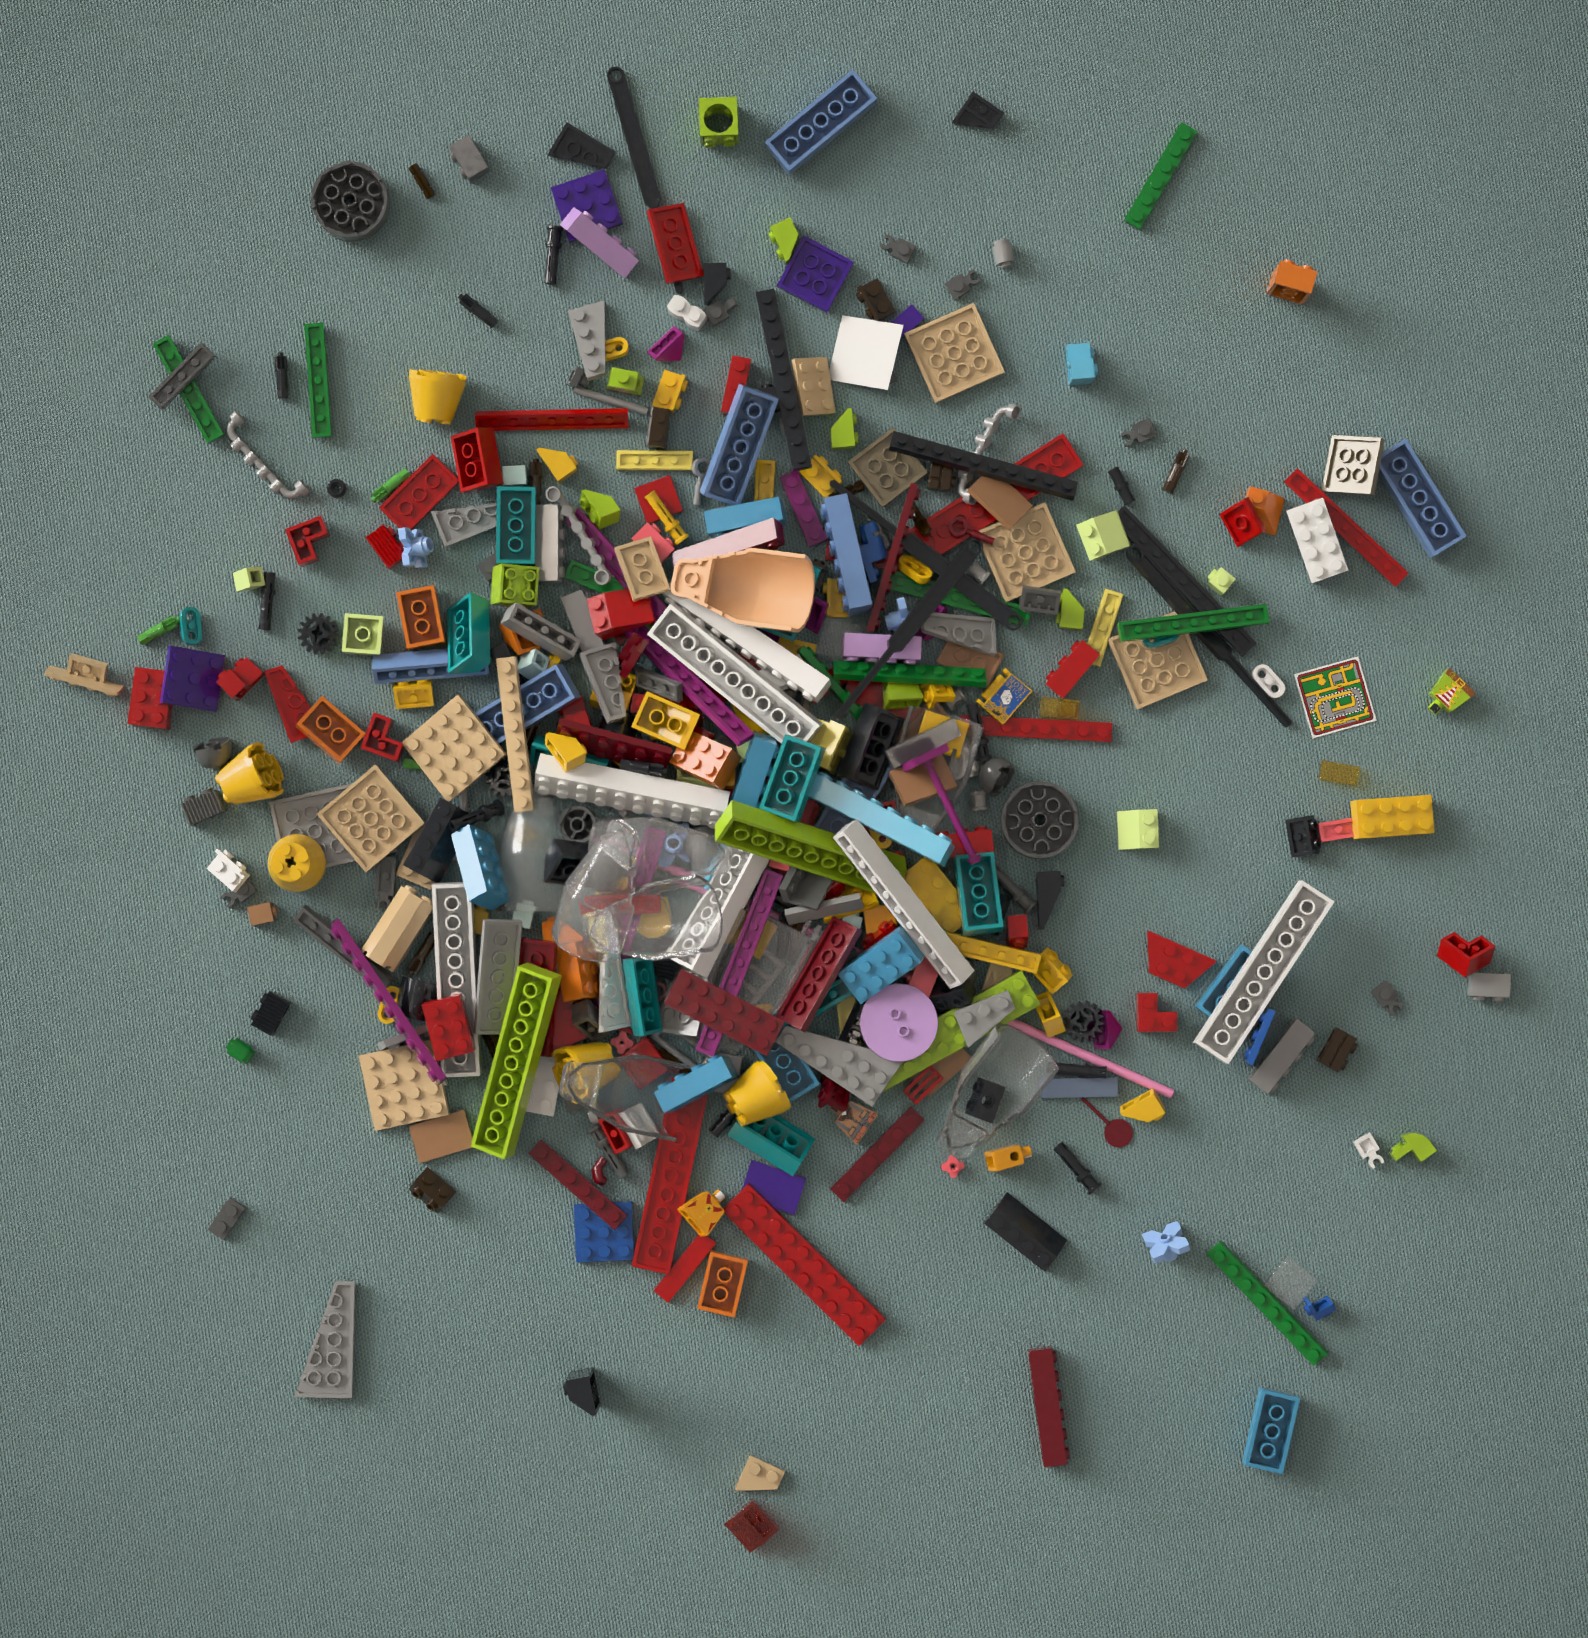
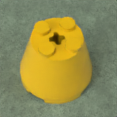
M410 369L409 381L416 420L432 423V419H434L435 422L451 425L466 386L467 375L419 369L417 371Z
M255 742L247 746L216 775V782L221 786L223 798L227 803L232 802L237 805L271 799L284 792L281 781L284 780L281 767L274 754L269 755L264 749V744Z
M292 834L281 838L272 847L268 856V870L273 881L281 888L292 892H302L316 886L321 881L326 870V858L317 841L309 836ZM294 858L296 865H292L287 859Z
M608 1042L564 1046L554 1050L552 1053L553 1059L555 1058V1066L552 1067L555 1080L562 1093H567L571 1097V1102L575 1104L589 1098L614 1078L616 1072L620 1070L618 1062L614 1060L612 1048Z
M763 1060L753 1063L723 1093V1097L728 1103L726 1106L732 1115L736 1114V1119L741 1127L782 1114L791 1108L789 1098L785 1091L782 1092L777 1076Z

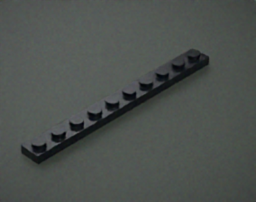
M775 290L756 292V298L777 398L779 399L778 403L793 472L812 468Z
M893 431L889 450L1071 501L1075 498L1078 482L896 431Z
M1125 505L1118 511L1128 539L1134 545L1142 548L1198 612L1224 609ZM1242 627L1217 630L1241 657L1257 644Z

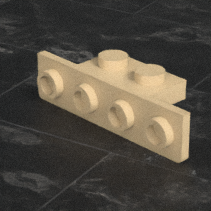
M73 653L69 656L67 670L50 665L44 673L45 676L50 677L52 680L66 681L70 685H80L91 691L98 690L105 692L109 696H118L124 687L123 685L105 681L108 663Z

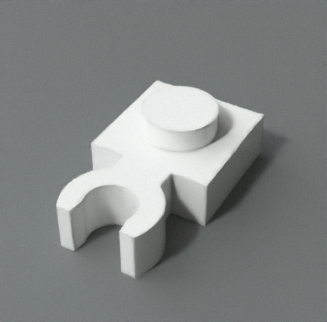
M1370 1132L1353 1141L1362 1159L1369 1158L1368 1164L1371 1168H1375L1373 1164L1374 1159H1378L1381 1164L1384 1163L1383 1158L1376 1154V1151L1380 1148Z

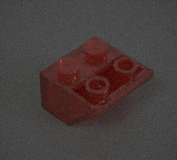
M754 1498L750 1499L724 1523L750 1553L764 1544L779 1530V1526Z

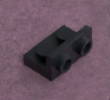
M1314 816L1285 820L1292 858L1320 853L1321 842L1317 838L1316 830L1318 825Z

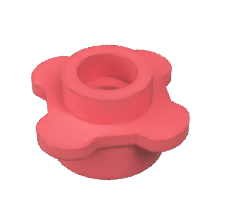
M621 1031L616 1038L611 1039V1045L617 1048L619 1054H624L625 1050L631 1048L634 1044L624 1031Z
M950 1155L946 1163L941 1165L943 1171H947L951 1178H956L957 1173L964 1169V1163L959 1162L955 1155Z

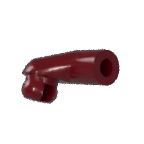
M601 1155L591 1169L594 1183L600 1186L607 1182L602 1169L608 1162Z

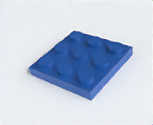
M1269 1008L1267 1012H1262L1259 1023L1262 1025L1259 1030L1255 1029L1251 1038L1254 1044L1252 1048H1247L1244 1055L1246 1064L1252 1067L1276 1012Z
M632 1201L613 1202L627 1215L626 1219L616 1230H613L584 1203L574 1204L576 1262L633 1260Z

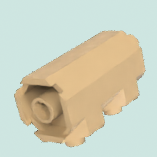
M409 885L400 887L361 949L363 954H366L368 958L384 968L391 966L389 970L395 972L399 964L404 960L419 932L423 930L433 912L432 899L424 895L420 897L417 895L418 890Z

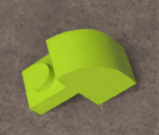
M1408 1132L1400 1135L1404 1143L1399 1142L1391 1148L1393 1151L1389 1154L1393 1160L1397 1161L1411 1151L1417 1161L1422 1162L1437 1150L1425 1136Z

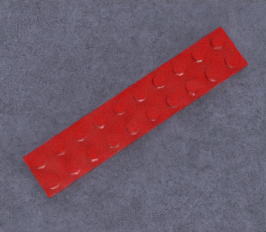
M1064 433L1014 463L1063 478L1083 466ZM1010 484L1027 500L1041 493ZM960 497L927 518V522L932 529L930 536H922L915 526L908 530V534L913 533L937 553L943 555L971 537L967 533L962 537L953 536L949 531V523L952 519L961 517L966 520L968 529L976 531L984 529L997 521V519L978 501L970 505L963 501V497ZM956 522L952 526L953 531L959 533L965 529L964 524L961 522Z
M708 1094L672 1113H664L632 1267L664 1274L670 1273L682 1218L681 1213L677 1209L685 1204Z
M750 1183L723 1208L724 1214L858 1346L886 1320V1317Z

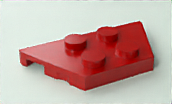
M1147 931L1148 970L1152 975L1186 988L1216 962V960L1151 931Z

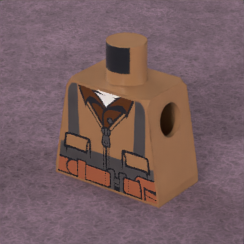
M849 1100L848 1108L844 1112L830 1107V1110L838 1115L834 1123L856 1144H858L878 1115L875 1111Z

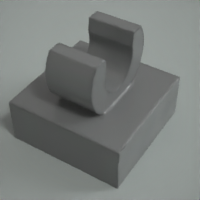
M578 366L573 367L566 385L572 388L577 387L578 384L584 387L587 386L589 381L587 377L582 376L584 369Z

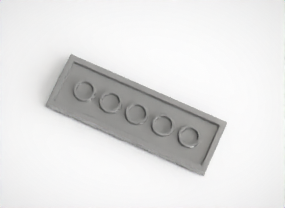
M483 919L473 1031L476 1035L500 1034L517 967L519 966L522 932L521 920Z

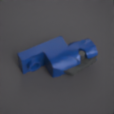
M876 521L859 527L861 542L864 543L859 548L869 585L876 584L877 578L880 577L877 567L872 565L886 559V549L890 545L879 523Z

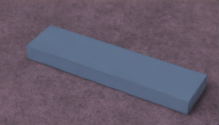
M1106 1077V1079H1040L1041 1098L1118 1097V1077Z

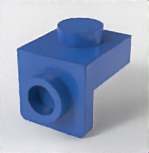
M1328 1296L1313 1304L1307 1297L1303 1298L1306 1304L1303 1307L1307 1315H1312L1316 1321L1329 1316L1333 1311L1337 1310Z

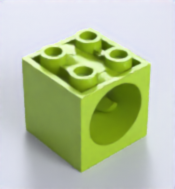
M737 97L699 98L701 145L713 148L719 144H724L725 147H733L735 144H739ZM713 114H725L728 118H731L732 125L724 132H713L705 125L707 119Z
M512 564L494 566L490 605L509 607L518 603L526 607V609L537 606L539 567Z

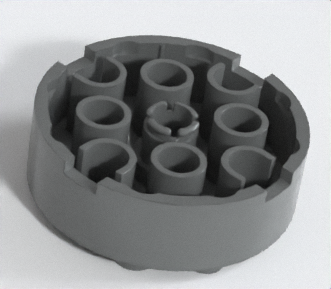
M344 161L328 167L319 175L312 189L311 205L316 219L328 234L342 241L357 242L370 238L383 227L390 211V197L383 180L371 167L360 162ZM349 198H355V202L353 204H346V201Z
M1044 781L1024 784L1017 788L1003 805L1000 816L1002 834L1009 846L1025 857L1033 859L1052 857L1065 850L1073 841L1078 829L1077 807L1071 796L1058 785ZM1036 815L1044 817L1045 822L1043 825L1035 823L1034 818Z

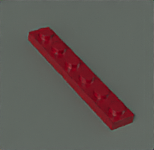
M910 1106L830 1190L845 1202L908 1138L924 1119Z
M540 1140L528 1153L613 1230H616L626 1219L627 1215L544 1141Z

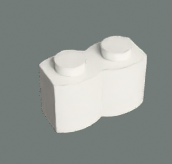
M674 295L667 305L670 315L677 320L684 321L692 330L700 331L707 321L706 314L700 308L690 305L682 296Z

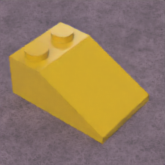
M646 692L631 727L685 750L700 714L650 692Z

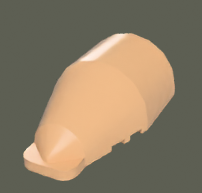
M748 548L739 552H728V554L720 556L714 555L695 560H678L674 567L671 591L675 596L690 599L738 625L799 633L805 627L811 613L815 592V573L812 561L805 554Z

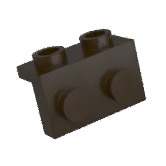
M428 1167L409 1188L415 1198L421 1199L429 1210L435 1211L437 1214L456 1193L452 1187Z

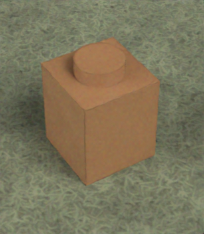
M272 902L247 907L251 926L275 922L278 916L276 905L273 906Z

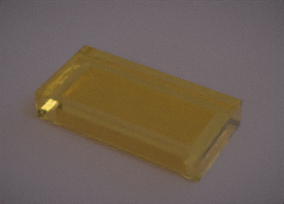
M1322 760L1318 780L1357 786L1360 767Z

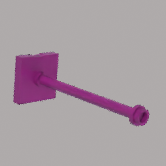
M945 743L901 766L904 772L921 764L923 768L926 767L969 856L967 862L973 865L981 861V855H976L932 764L934 763L933 758L949 751Z

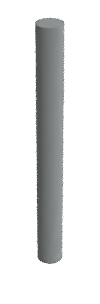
M575 387L574 393L621 408H628L630 411L646 416L648 414L649 408L583 387Z

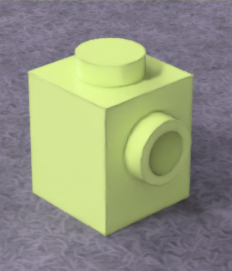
M262 567L244 568L233 573L237 592L250 591L265 586Z
M1222 567L1218 570L1214 568L1207 577L1210 579L1207 585L1220 596L1235 581V578Z

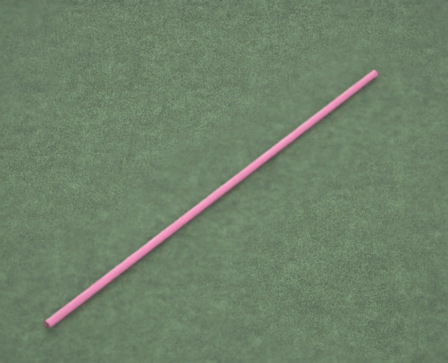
M597 832L592 840L603 845L620 847L623 854L638 860L640 853L638 849L600 832ZM657 862V869L705 890L707 884L702 882V878L673 865L660 869ZM748 900L744 908L750 910L753 901ZM771 909L768 919L778 923L779 916L782 914ZM803 924V934L811 937L810 932L818 931ZM853 947L859 954L863 952V950ZM909 971L900 978L906 980L908 974L912 972ZM1014 1019L1005 1024L1094 1065L1107 1066L1108 1071L1148 1089L1154 1088L1155 1092L1170 1099L1174 1093V1089L1055 1036L1048 1038L1044 1031L1020 1020Z

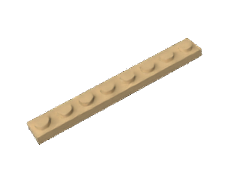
M517 656L497 658L496 664L514 812L535 810Z

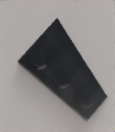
M566 122L550 149L548 156L607 169L616 152Z

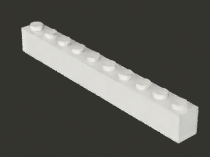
M671 582L669 583L670 591L663 593L664 601L668 605L676 603L700 624L709 628L710 632L716 637L725 639V643L728 646L741 650L740 653L744 657L757 661L756 664L760 668L770 670L776 679L785 680L792 690L796 691L798 689L803 693L802 696L807 700H814L818 703L831 686L828 677L756 628L738 625L690 599L675 596L671 591Z
M858 819L846 824L833 837L949 988L952 989L961 985L975 970Z

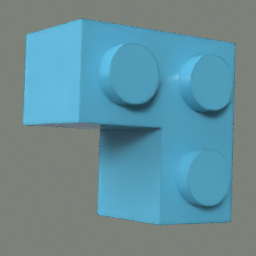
M1090 343L1067 345L1065 350L1069 386L1092 384L1094 378L1098 375L1097 363L1093 362L1094 349L1090 348Z

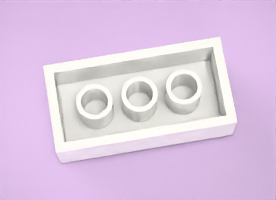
M1323 498L1286 510L1311 583L1348 571Z

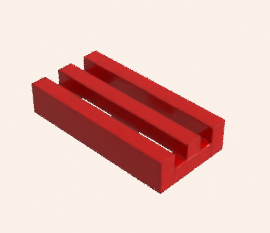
M931 1065L917 1076L903 1092L917 1105L944 1078ZM931 1070L933 1073L910 1094L908 1091ZM937 1076L938 1079L934 1083H932L917 1099H915L914 1096L930 1080Z

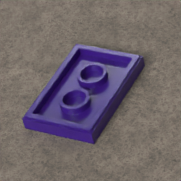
M751 1160L743 1188L750 1183L775 1209L795 1215L806 1177L797 1174L791 1176L781 1169Z

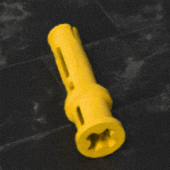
M655 490L644 497L666 526L664 527L665 531L670 533L675 541V545L689 537V534L685 533L679 525L680 521L673 518L655 493Z

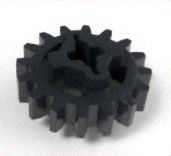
M313 613L312 619L306 616L307 622H300L303 628L297 630L302 633L298 637V640L304 641L301 643V646H308L306 649L308 652L313 649L315 655H317L318 651L324 655L325 649L331 652L330 646H337L334 640L340 638V636L335 634V632L340 631L339 628L333 627L336 625V622H329L330 616L324 619L323 613H320L319 617ZM316 622L315 626L308 628L312 623ZM324 623L330 627L331 632L325 630ZM320 629L323 635L319 636L317 639V636H315L314 633L318 632ZM306 636H309V637L312 638V640H313V641H312L313 645H311V644L308 642ZM328 639L329 641L322 646V642Z
M506 756L505 760L502 758L489 769L490 773H485V776L489 777L485 783L491 784L488 789L490 791L495 790L494 794L496 796L501 793L503 798L506 797V794L513 797L509 768L502 767L503 765H509L508 756ZM505 773L508 775V780L504 779L503 775ZM509 786L510 788H509V789H501L500 787Z
M1078 1001L1077 1007L1072 1004V1011L1066 1010L1067 1014H1069L1068 1017H1063L1067 1021L1064 1027L1069 1029L1066 1033L1069 1036L1072 1035L1071 1038L1076 1041L1078 1039L1080 1043H1083L1084 1039L1090 1043L1091 1037L1098 1039L1096 1034L1103 1033L1100 1027H1105V1024L1101 1022V1020L1105 1019L1104 1015H1100L1102 1010L1097 1008L1095 1003L1090 1006L1089 1001H1085L1084 1005L1081 1001ZM1086 1010L1092 1011L1094 1015H1088V1012H1086ZM1086 1018L1087 1021H1085V1025H1082L1081 1023H1083L1084 1019ZM1074 1029H1080L1082 1034L1077 1033Z

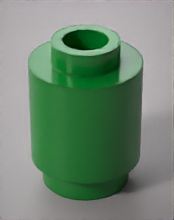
M238 1037L235 1040L231 1039L225 1047L228 1049L226 1053L240 1063L248 1064L255 1054V1051L252 1050L253 1047Z

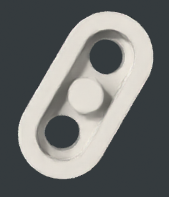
M1261 664L1253 669V679L1268 696L1278 698L1283 695L1285 685L1269 666ZM1259 671H1263L1265 673L1264 678L1259 677ZM1273 685L1277 686V692L1271 690Z

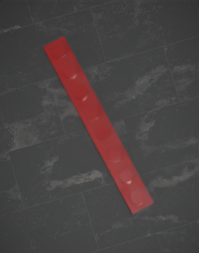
M628 408L475 411L476 428L493 427L494 431L629 428Z
M1298 468L1284 481L1305 503L1323 498L1334 530L1394 587L1407 576L1408 572Z
M959 715V721L969 723L966 735H973L969 715ZM981 716L985 736L1112 742V723L1010 717L1002 725L992 716Z

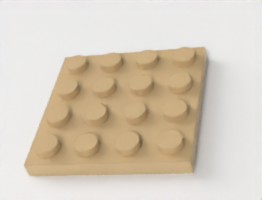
M974 303L904 333L935 404L1005 373Z
M1045 502L1031 508L1010 530L1000 522L979 530V532L995 538L993 545L981 541L983 544L982 551L1005 602L1020 597L1023 585L1041 588L1076 573Z
M1174 611V612H1171V613L1166 614V615H1164V616H1171V615H1178V614ZM1119 634L1107 639L1136 710L1208 680L1189 634L1179 635L1175 642L1154 649L1146 648L1142 640L1120 642ZM1153 638L1148 639L1149 642H1154Z
M460 694L455 696L401 742L448 802L454 800L507 755Z
M376 764L317 813L319 818L366 873L425 824Z
M431 1040L423 1041L435 1059ZM408 1045L400 1046L390 1051L386 1049L359 1055L375 1131L450 1115L443 1083L438 1085L436 1081L432 1082L427 1074L429 1072L425 1065L422 1066L419 1063L417 1053L414 1049L411 1050Z

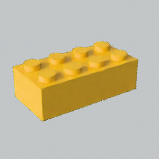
M1431 795L1350 801L1353 839L1435 833Z
M925 857L906 871L907 873L903 879L923 902V905L930 914L934 916L940 927L944 931L954 933L962 926L957 890L935 862Z

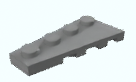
M605 301L569 310L568 314L587 380L606 376Z

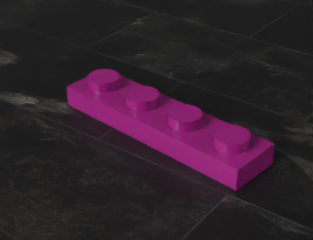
M792 471L780 476L779 479L809 548L826 541L827 538L798 471Z

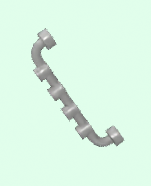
M1011 403L1008 406L999 408L992 418L987 417L983 423L984 428H986L984 435L978 434L975 438V444L978 447L975 452H969L982 455L985 448H988L991 443L990 438L993 432L999 428L1000 418L1006 414L1007 418L1017 420L1021 414V407ZM959 470L958 478L961 480L958 492L963 497L965 503L973 505L977 500L967 492L969 488L966 489V485L973 479L974 474Z
M234 411L230 415L231 421L227 426L228 436L233 441L230 444L236 452L241 450L246 455L243 458L245 462L250 466L254 464L259 469L256 473L261 479L265 480L267 478L271 482L269 487L274 493L278 494L280 492L285 497L291 499L297 498L301 494L306 496L310 490L301 480L294 485L296 488L294 491L288 490L235 433L236 425L241 427L246 421L237 411Z
M549 487L545 493L546 498L551 502L558 501L560 503L562 514L568 517L572 524V531L578 534L581 539L582 548L587 549L591 556V563L598 568L594 575L596 583L600 585L608 584L611 580V574L604 565L605 558L595 550V541L593 538H588L584 531V522L578 521L575 515L576 508L568 504L559 487Z

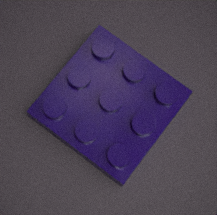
M605 170L550 187L562 221L575 207L580 212L586 211L594 217L592 221L596 225L601 223L607 229L623 225ZM565 230L569 243L577 240L571 233Z
M803 235L777 287L828 313L854 261Z
M168 646L160 703L217 712L220 686L216 681L219 679L218 675L223 671L225 655Z

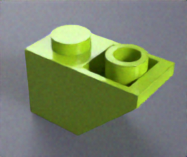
M791 217L770 226V233H768L772 244L776 243L779 249L776 250L779 260H784L786 265L789 263L798 241V232Z
M848 408L830 430L832 451L855 449V443H858V432H854L853 425L857 424L856 413H852V408Z
M586 489L581 491L580 506L588 513L591 522L595 523L598 529L619 522L621 509L611 496Z
M1063 589L1059 603L1061 605L1060 612L1056 615L1055 623L1059 624V629L1081 631L1083 629L1085 610L1068 589Z

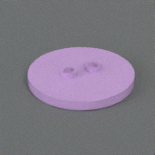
M906 984L888 985L866 1001L860 1017V1029L867 1046L879 1057L894 1062L909 1061L922 1055L932 1044L938 1027L937 1013L931 1000L921 990Z

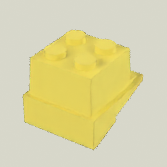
M820 720L824 725L810 743L826 748L820 768L834 775L841 758H844L846 747L853 733L846 726L832 720L830 722Z

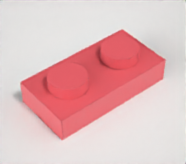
M1352 818L1317 823L1320 842L1354 837Z

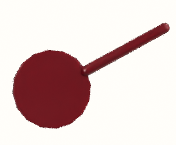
M1084 1097L1081 1098L1107 1124L1104 1136L1108 1144L1118 1148L1129 1144L1133 1131L1128 1122L1123 1119H1114L1109 1122Z

